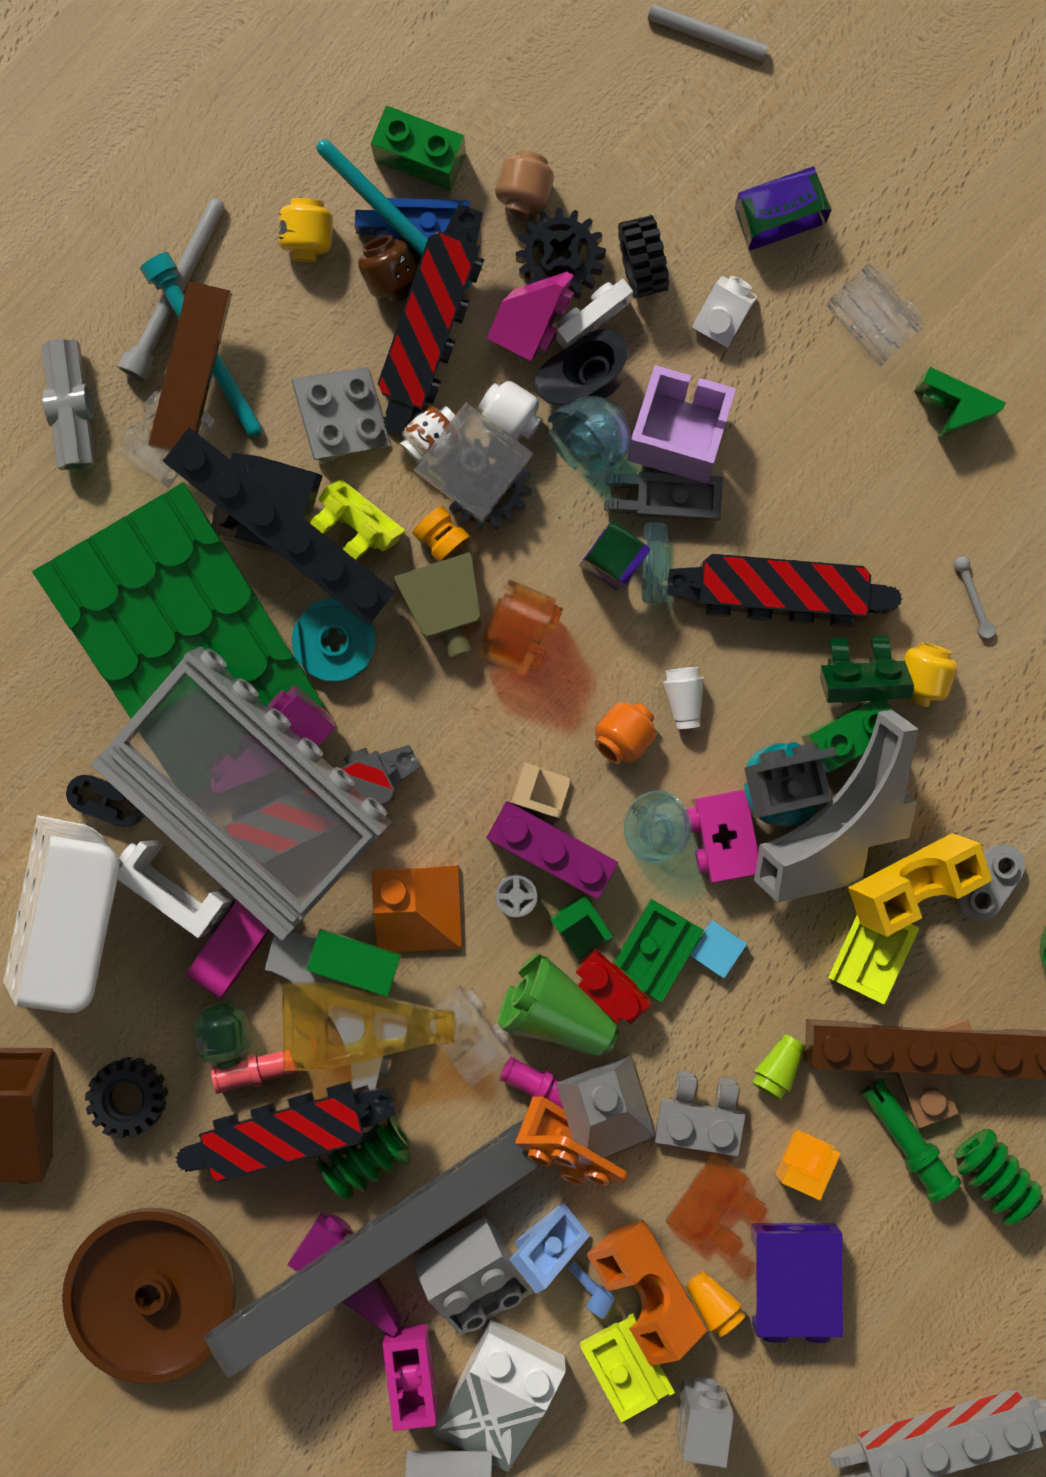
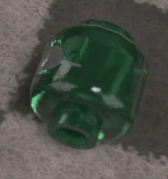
M230 1002L214 1004L200 1011L201 1016L193 1024V1033L199 1057L205 1062L216 1063V1067L219 1069L240 1064L242 1062L241 1056L250 1051L253 1044L246 1013L239 1008H234V1004Z

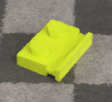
M857 915L828 978L886 1005L921 928L910 924L886 937L861 925Z
M634 1313L628 1315L627 1319L619 1323L616 1322L580 1342V1347L621 1423L658 1403V1400L669 1394L671 1396L675 1393L674 1387L662 1365L650 1366L629 1328L637 1321Z

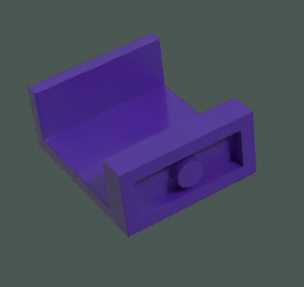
M751 1223V1240L756 1248V1316H752V1326L756 1336L763 1337L764 1341L770 1343H784L788 1341V1337H805V1340L809 1342L827 1343L831 1341V1337H843L842 1232L836 1224Z

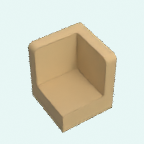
M524 762L511 803L560 818L571 780L569 777Z

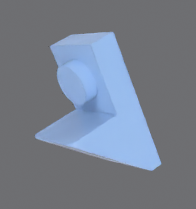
M562 1203L516 1240L515 1244L518 1250L509 1260L534 1292L538 1293L548 1287L588 1239L590 1234L567 1205Z

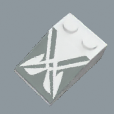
M490 1318L433 1430V1434L465 1451H492V1465L508 1472L547 1411L566 1372L565 1356Z

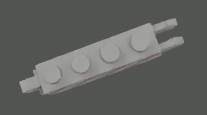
M1019 1390L1003 1391L865 1430L857 1436L859 1443L839 1448L831 1452L829 1457L832 1466L837 1468L865 1462L866 1469L851 1472V1474L842 1475V1477L942 1476L1043 1447L1041 1438L1046 1437V1399L1037 1401L1035 1396L1024 1397Z

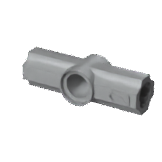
M50 340L42 345L47 389L43 391V406L46 419L53 431L57 468L71 471L86 470L96 466L90 424L91 421H94V404L90 389L85 384L80 343L77 340Z

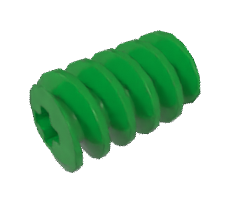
M394 1116L387 1118L388 1126L386 1128L378 1123L379 1127L374 1137L363 1140L357 1146L345 1147L343 1155L337 1150L329 1152L330 1163L327 1164L319 1156L316 1157L318 1168L324 1180L343 1200L347 1201L353 1198V1187L360 1192L366 1190L368 1187L367 1178L374 1183L379 1182L382 1179L381 1168L387 1173L395 1172L397 1168L395 1159L402 1164L410 1162L409 1141Z
M983 1129L965 1140L955 1150L953 1157L955 1159L962 1157L963 1159L957 1169L961 1175L967 1174L972 1170L974 1171L968 1182L972 1188L982 1184L986 1185L979 1195L983 1201L990 1200L993 1197L997 1198L990 1208L994 1214L1001 1213L1004 1210L1008 1211L1002 1218L1001 1223L1005 1227H1010L1029 1217L1042 1203L1041 1186L1036 1181H1031L1030 1173L1025 1168H1019V1160L1014 1155H1008V1147L1004 1143L996 1142L997 1135L993 1130Z

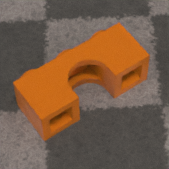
M644 1220L615 1227L587 1253L607 1291L632 1285L637 1289L642 1302V1310L639 1319L629 1329L650 1366L679 1361L707 1332L695 1307L690 1302L675 1272L670 1267Z

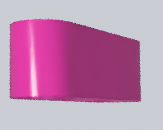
M237 900L187 971L186 976L221 1000L258 950L270 930Z

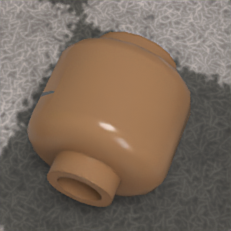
M525 150L518 151L516 155L509 156L504 160L495 188V194L497 199L505 205L506 213L518 218H528L529 213H539L546 208L554 182V173L548 166V160L540 154Z

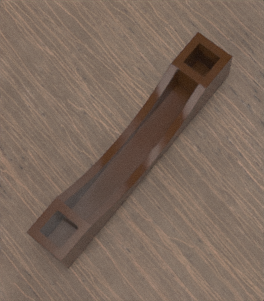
M806 1019L804 1061L815 1069L1046 1079V1030H945L887 1026L852 1021Z

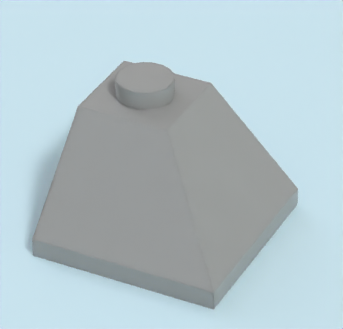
M631 1055L624 1056L556 1083L572 1139L604 1158L655 1136Z

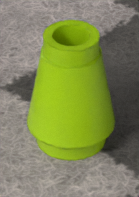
M784 1034L781 1040L777 1042L753 1071L756 1076L752 1084L766 1094L782 1100L785 1093L791 1092L803 1056L802 1053L806 1046L797 1039Z

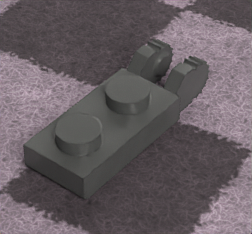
M639 472V475H606V485L612 488L638 487L637 501L617 498L605 500L604 511L626 514L636 513V516L719 521L721 518L723 477L710 476L706 484L669 473Z

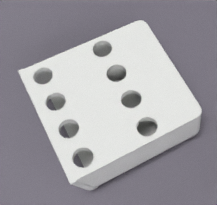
M37 815L3 984H5L15 1006L62 1013H77L85 1009L92 1001L119 874V859L116 852L107 844L102 835L90 826Z

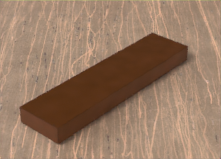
M188 281L148 443L151 448L170 452L189 427L196 433L199 432L232 297L230 290Z

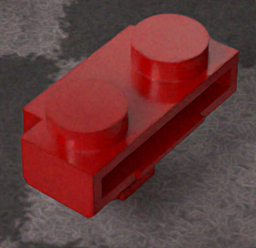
M597 948L578 966L576 973L581 977L578 986L616 1023L621 1019H625L631 1025L651 1006V1000L637 987L638 985L614 962L611 963Z

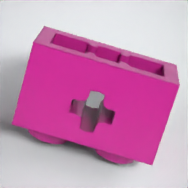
M745 790L692 799L694 808L687 809L691 832H699L702 849L695 850L699 874H707V879L710 882L754 875L758 849ZM721 824L724 830L732 831V838L726 840V848H723L719 842H713L712 835L719 833L718 825Z
M428 1323L399 1327L394 1337L385 1333L382 1345L393 1431L436 1426L439 1406Z

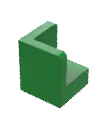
M585 894L550 916L551 921L577 957L583 956L605 940L609 942L614 938Z

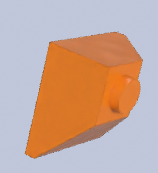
M459 865L377 868L371 871L373 917L377 947L393 952L462 949Z

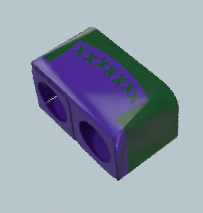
M814 166L738 193L735 204V211L749 250L758 249L822 226L823 223L819 211L825 223H827L832 211Z
M613 519L584 557L579 567L617 591L629 582L636 572V568L641 565L651 548Z

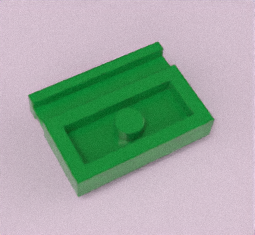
M650 898L613 962L638 985L637 987L641 991L662 1003L704 929Z

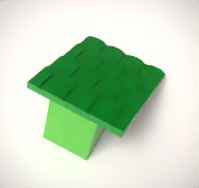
M184 482L32 571L68 628L72 630L100 675L106 680L131 719L184 659L186 653L199 647H203L205 650L211 649L219 654L227 664L225 669L237 680L241 678L249 682L259 693L257 698L267 707L280 691L283 690L287 693L295 684L330 713ZM188 675L140 730V734L146 743L150 745L176 787L190 798L212 785V767L223 754L228 753L231 756L241 744L239 738L246 728Z

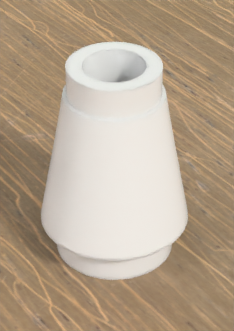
M699 667L666 670V680L663 681V686L676 729H689L701 726L704 677L700 676Z

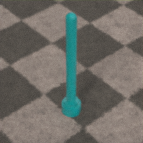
M321 139L316 145L318 154L422 257L428 239L331 141ZM468 281V282H467L465 291L468 289V287H469L473 282H471V281Z
M164 252L141 265L140 270L148 284H154L157 290L162 289L179 318L185 296L176 282L178 276L175 271L178 267L169 252ZM218 353L213 377L246 433L250 437H258L262 433V426Z

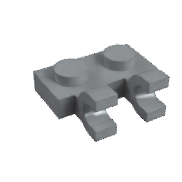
M678 1070L674 1099L661 1098L654 1136L655 1143L738 1156L745 1114L744 1111L733 1110L739 1090L736 1080L719 1077L715 1106L692 1103L697 1084L695 1073Z

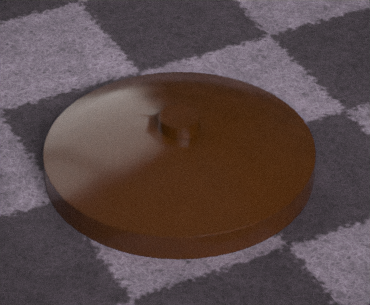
M164 1208L134 1209L118 1214L101 1224L83 1241L75 1252L68 1266L63 1284L62 1303L64 1318L74 1343L86 1359L95 1367L114 1378L126 1382L158 1384L178 1379L192 1372L212 1355L203 1338L212 1329L233 1315L236 1300V1284L232 1265L226 1251L218 1239L204 1225L174 1210Z

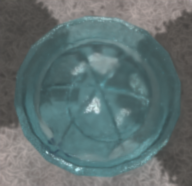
M649 791L639 796L629 807L624 820V836L628 848L637 858L647 863H664L675 858L687 847L692 836V821L688 810L675 795L666 791Z

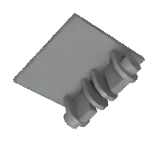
M368 367L291 380L313 459L319 460L320 464H328L335 461V456L391 446L386 428H384V420Z

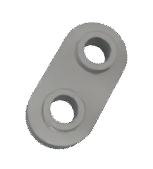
M998 844L984 851L993 881L956 899L957 907L965 917L975 921H987L997 915L1025 871L1024 858L1016 848ZM1007 858L1010 862V869L1007 873L1003 874L999 871L998 864L1001 859ZM983 892L987 897V903L984 907L978 908L975 905V897Z

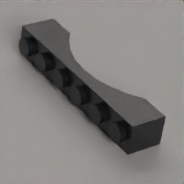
M190 427L163 459L166 465L367 625L371 624L394 595L395 591Z

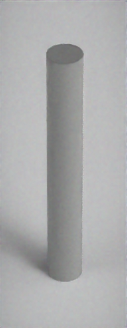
M654 3L647 20L761 62H763L769 46Z

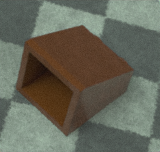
M0 1048V1182H18L21 1184L42 1182L53 1157V1048Z

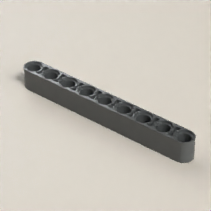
M524 1120L506 1129L212 1329L203 1340L225 1376L228 1378L239 1373L540 1166L528 1159V1151L515 1144Z

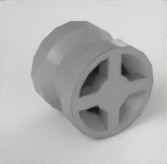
M513 874L501 880L495 897L497 905L503 913L517 918L525 916L533 910L538 895L536 886L531 879L525 875Z

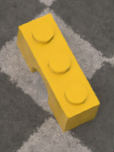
M951 833L848 887L860 924L888 937L922 918L918 906L920 901L938 895H948L959 899L993 880L981 843Z

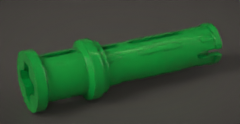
M880 1078L871 1083L881 1099L877 1097L872 1088L870 1089L869 1086L865 1087L860 1094L866 1099L907 1157L904 1161L905 1167L909 1173L914 1172L928 1192L926 1197L929 1202H938L953 1193L961 1184L960 1178L948 1171L939 1158L940 1150L932 1143H926L885 1084L884 1079Z

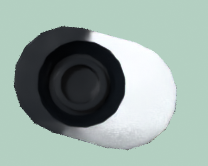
M601 329L592 331L551 357L540 367L536 374L535 388L538 395L546 402L557 405L573 404L582 399L597 401L612 395L621 384L623 367L627 360V345L623 337L612 330Z

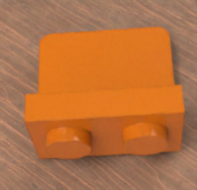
M543 1096L532 1098L515 1141L517 1146L529 1152L528 1159L542 1166L558 1168L561 1170L560 1176L564 1180L576 1185H584L585 1181H591L602 1186H609L610 1182H625L628 1174L627 1171L572 1139L563 1108Z

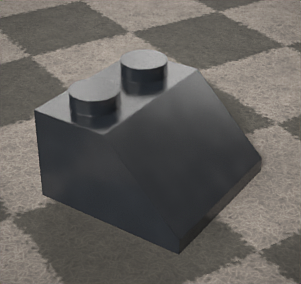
M232 453L231 461L306 521H310L323 475L261 456ZM218 505L215 506L212 526L219 537L247 548L277 553Z

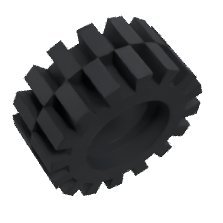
M653 215L619 223L618 238L620 241V251L622 252V262L625 266L628 284L633 290V297L636 299L668 291L669 274L666 267L667 260L663 251V241L660 239L661 234Z
M125 1057L103 1067L88 1084L91 1088L85 1094V1101L90 1102V1105L86 1107L88 1115L93 1113L95 1119L92 1123L95 1127L99 1125L104 1127L102 1133L108 1136L111 1133H115L116 1138L120 1139L127 1135H130V1138L138 1136L143 1131L145 1132L162 1116L160 1114L166 1108L167 1102L164 1099L168 1095L167 1087L163 1088L162 1082L165 1079L162 1074L158 1076L154 1072L157 1067L152 1063L146 1065L144 1064V1059L137 1058L131 1060V1057ZM131 1082L140 1089L142 1103L137 1111L123 1113L114 1106L112 1091L116 1084Z

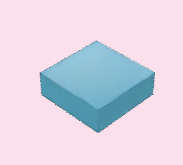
M711 919L690 956L722 978H725L747 943Z

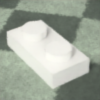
M623 278L615 285L607 282L591 296L592 303L581 311L576 307L558 322L560 328L557 329L556 341L563 349H566L584 335L597 330L631 303L633 295L631 287Z

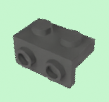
M817 742L792 748L793 756L786 757L785 749L759 755L761 763L745 767V775L756 818L832 801L822 759L836 756L835 747L819 750Z

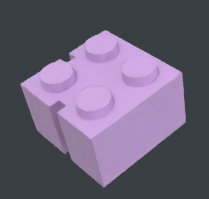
M655 365L631 438L627 461L707 484L736 388L699 378L693 403H687L685 398L691 375Z

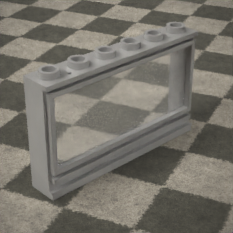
M199 647L186 653L184 659L102 754L92 762L91 766L282 941L392 822L386 817L387 812L377 800L372 797L365 798L353 787L355 782L348 773L341 768H333L322 758L323 752L313 741L308 738L301 739L290 729L291 723L284 714L275 708L269 709L257 698L259 693L249 682L241 678L237 680L225 669L227 664L219 654L211 649L205 650L203 647Z

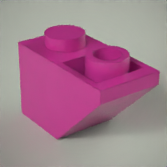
M564 272L514 289L502 301L487 339L530 361L534 359L540 350L547 352L557 334V329L552 326L557 313L562 316L564 315L574 295V292L568 289L574 275Z

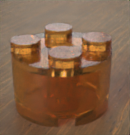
M508 579L504 589L511 591L510 595L505 593L503 599H498L481 641L489 644L488 649H479L477 657L525 676L528 670L533 672L539 669L547 647L540 644L545 633H549L550 630L554 631L563 608L555 605L556 598Z

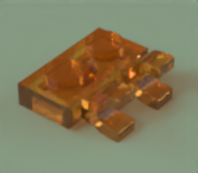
M712 1152L665 1220L667 1224L700 1248L706 1239L709 1238L721 1250L733 1258L742 1246L741 1237L719 1222L733 1203L743 1213L758 1223L766 1212L767 1207L764 1206L765 1203L743 1188L749 1180L748 1175L718 1153Z

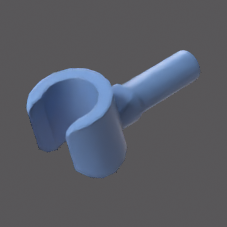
M573 1261L567 1268L586 1290L592 1294L586 1307L598 1317L605 1318L614 1304L613 1293L607 1291L604 1286L597 1285Z

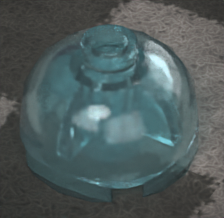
M591 394L590 396H585L562 405L548 418V422H553V428L548 433L556 451L574 470L578 467L579 463L583 468L590 471L585 476L592 480L605 479L620 466L627 456L631 442L629 425L625 412L615 402Z

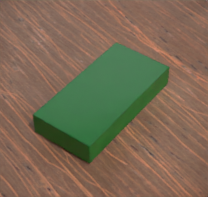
M320 928L306 970L388 997L402 954Z

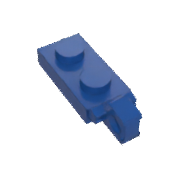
M387 198L427 239L436 232L445 231L459 204L470 207V201ZM355 210L356 234L376 235V239L391 235L394 240L399 239L406 242L375 210Z

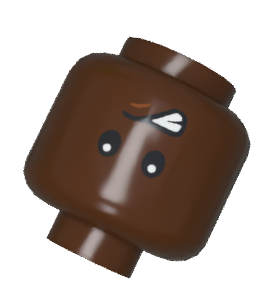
M391 235L382 236L367 243L362 248L364 254L359 258L358 267L370 294L376 298H388L390 302H398L407 298L418 269L407 243L399 239L394 240Z

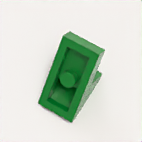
M929 367L920 377L914 392L923 395L922 400L925 403L939 409H944L945 407L951 409L938 438L991 420L1004 409L1006 402L932 367Z

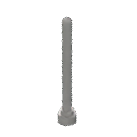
M218 198L209 201L177 265L178 268L175 272L178 279L176 282L182 292L224 211V203ZM164 293L137 346H132L129 352L124 351L117 365V368L125 374L145 383L148 382L155 368L152 365L155 359L152 353L174 311Z

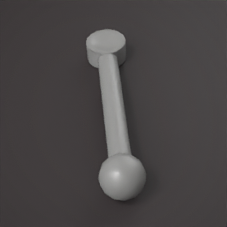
M960 556L954 561V568L956 571L961 572L980 625L977 628V633L983 639L991 638L996 632L995 626L988 622L968 570L970 568V561L968 558Z

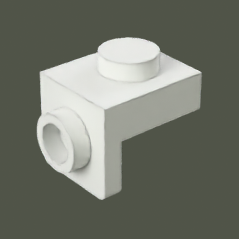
M721 276L715 283L692 328L728 348L748 311L754 304L757 295L750 292L752 287L744 280L735 276H730L729 279Z

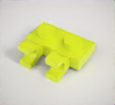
M342 479L326 486L318 498L325 507L310 522L321 533L327 532L337 521L347 523L358 533L346 544L343 550L355 560L359 559L370 547L384 552L397 544L406 531Z

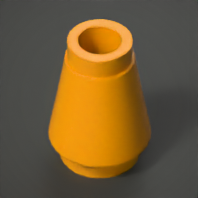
M704 1270L699 1272L685 1285L709 1332L714 1330L721 1338L745 1318L746 1315L740 1309L742 1304L711 1276H708Z

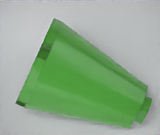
M539 953L531 956L518 971V974L524 978L516 988L510 985L505 994L498 1015L500 1028L509 1034L593 1056H599L604 1051L610 1052L619 1037V1030L616 1029L617 1023L548 957Z

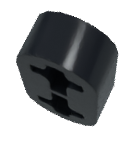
M80 775L72 779L67 786V801L72 808L79 812L122 827L137 825L145 817L131 803V806L136 808L135 814L126 815L122 819V811L110 806L112 799L126 801L127 798L111 783L101 777ZM91 782L93 784L91 790L104 796L102 802L87 800L83 804V796L78 794L79 787H87Z

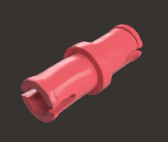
M294 1047L259 1057L256 1053L247 1055V1060L218 1068H211V1077L216 1094L252 1084L254 1088L264 1086V1081L300 1073Z

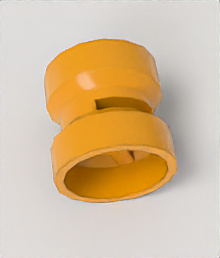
M443 505L428 514L412 531V534L420 543L428 544L432 549L431 555L437 562L450 559L470 539V536L462 527H456L451 522V514Z

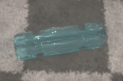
M650 522L644 525L643 540H647V546L651 549L643 560L642 579L646 580V585H642V601L647 604H663L667 598V586H663V581L667 580L668 547H664V542L668 541V526L662 522Z

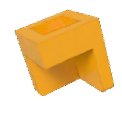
M796 1129L792 1134L775 1174L782 1184L821 1200L840 1157V1152L834 1145Z

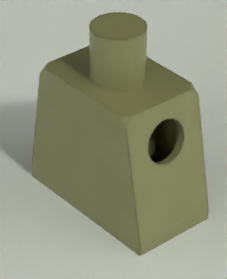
M470 552L394 576L395 582L426 641L442 636L449 658L473 651L466 628L481 624L482 621L474 564Z

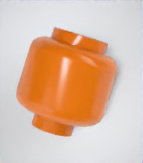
M619 702L615 704L595 726L596 748L607 760L614 764L636 762L656 739L657 732L652 723L655 719L653 714L640 703L632 705L626 702Z

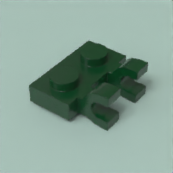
M888 635L871 636L870 644L873 650V657H869V663L855 664L849 661V647L846 637L829 638L831 659H828L827 665H821L820 681L827 703L913 698L914 683L905 661L891 659V645Z

